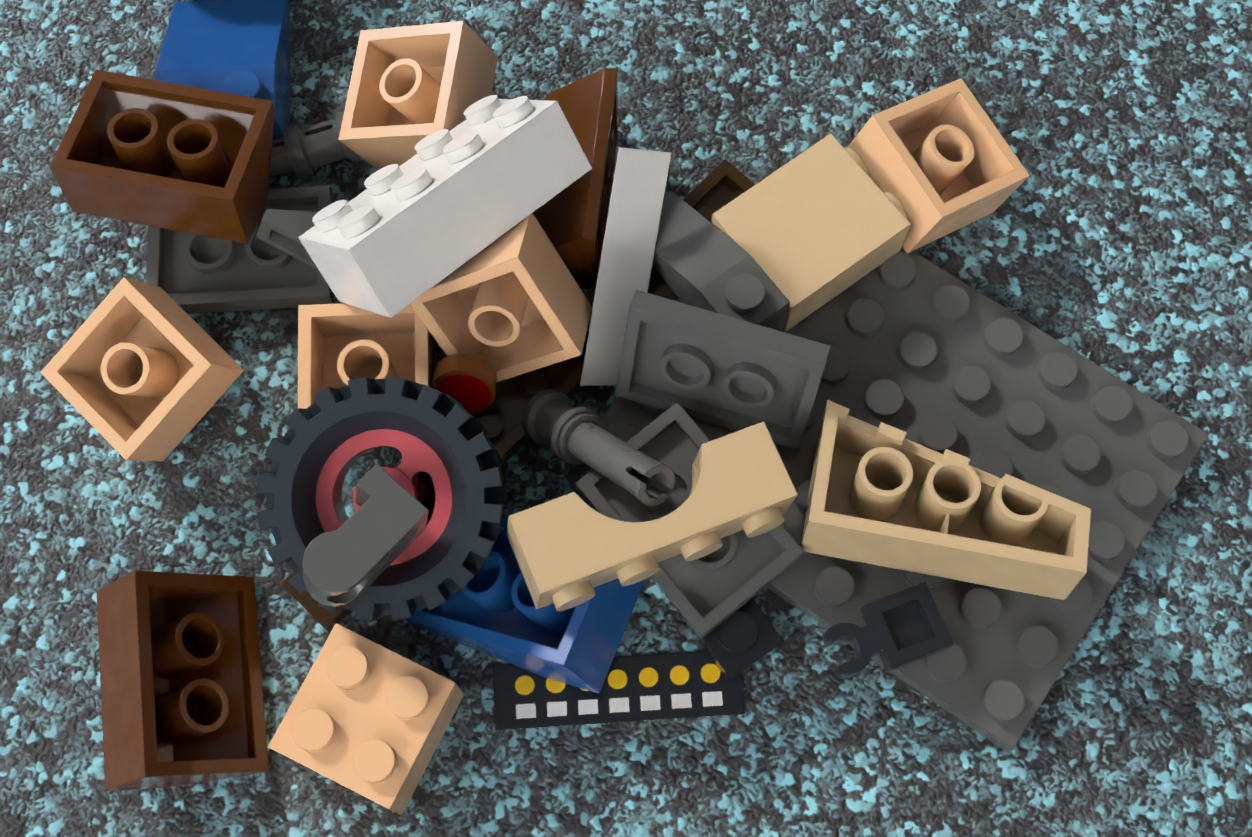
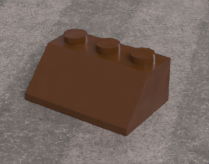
M609 68L599 70L546 94V100L558 102L592 169L535 210L533 214L578 286L583 289H590L597 282L619 133L617 69Z
M95 70L50 164V169L74 212L249 244L268 195L275 113L273 101Z
M133 571L97 591L105 791L169 788L269 771L254 577Z

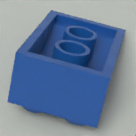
M199 0L174 2L155 68L154 80L273 101L275 113L272 139L283 136L282 130L287 129V126L290 125V0Z
M503 515L504 521L500 535L496 539L490 555L463 589L460 588L446 602L429 611L427 607L416 611L412 617L405 619L412 625L545 678L600 693L645 580L632 585L622 586L619 578L594 587L596 595L576 607L557 611L554 603L536 610L506 535L508 516Z

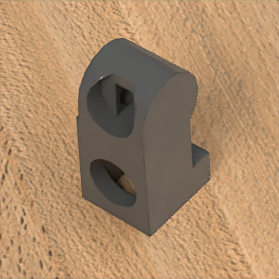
M377 464L356 483V503L360 508L337 531L334 530L320 534L311 540L305 549L302 564L306 590L314 600L323 605L336 607L348 604L356 599L426 528L429 510Z

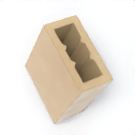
M831 133L713 213L711 221L714 226L754 258L790 301L784 326L785 332L898 253L902 248L911 225L901 202L889 192L883 193L868 176V171L862 158L853 149H844Z

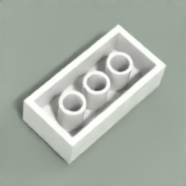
M490 95L482 98L464 111L463 114L466 120L450 131L448 129L438 130L419 141L414 147L417 154L400 166L398 164L388 165L370 175L364 182L367 189L351 201H336L315 214L312 218L315 226L298 238L338 301L389 318L393 317L591 170L592 167L558 102L553 100H529L527 96H520L514 99H498L497 95Z

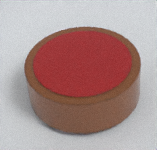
M455 354L443 358L436 364L431 387L450 395L463 404L470 414L484 411L493 403L496 393L497 375L495 369L486 360L470 354Z

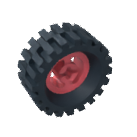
M364 377L347 380L348 385L338 389L328 387L313 395L312 397L316 402L308 408H296L284 421L290 428L283 438H272L264 454L267 457L273 458L269 473L258 474L256 493H267V510L257 512L260 531L271 528L276 545L268 548L267 551L275 566L284 562L289 565L295 575L288 582L301 595L307 592L302 564L305 549L311 540L322 533L337 531L349 519L342 501L343 483L349 469L358 458L370 450L379 447L397 448L402 454L401 463L398 466L389 465L382 466L381 468L419 502H421L422 495L418 475L422 471L427 472L432 479L436 499L432 517L425 530L356 599L348 604L336 607L321 603L318 606L333 613H337L342 608L355 611L354 619L374 621L379 615H392V621L410 618L416 611L427 607L430 611L443 604L460 588L463 589L490 555L495 541L500 535L504 518H502L504 502L507 501L506 483L503 482L501 465L503 464L497 448L493 447L486 434L488 431L479 419L473 417L464 408L463 404L450 395L433 389V387L401 378L386 377V379H372ZM355 486L353 491V504L355 510L357 511L360 508V506L356 503Z

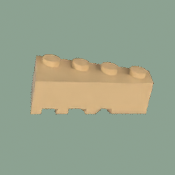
M827 400L818 432L800 547L805 552L1065 600L1087 573L1091 519L1090 508L1008 474H1005L1002 478L994 476L969 465L970 458L945 449L944 453L941 454L905 439L907 432L883 422L880 423L879 427H876L848 415L849 408Z

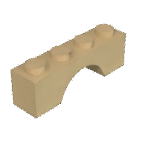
M763 421L702 444L692 464V488L689 498L675 511L664 517L646 522L615 520L597 512L575 492L508 516L506 535L536 610L554 603L557 611H563L592 599L596 595L594 587L619 578L622 586L632 585L645 580L660 570L658 562L682 554L684 560L688 562L709 555L723 546L720 538L744 530L748 538L766 533L785 521L782 514L787 511L798 494Z

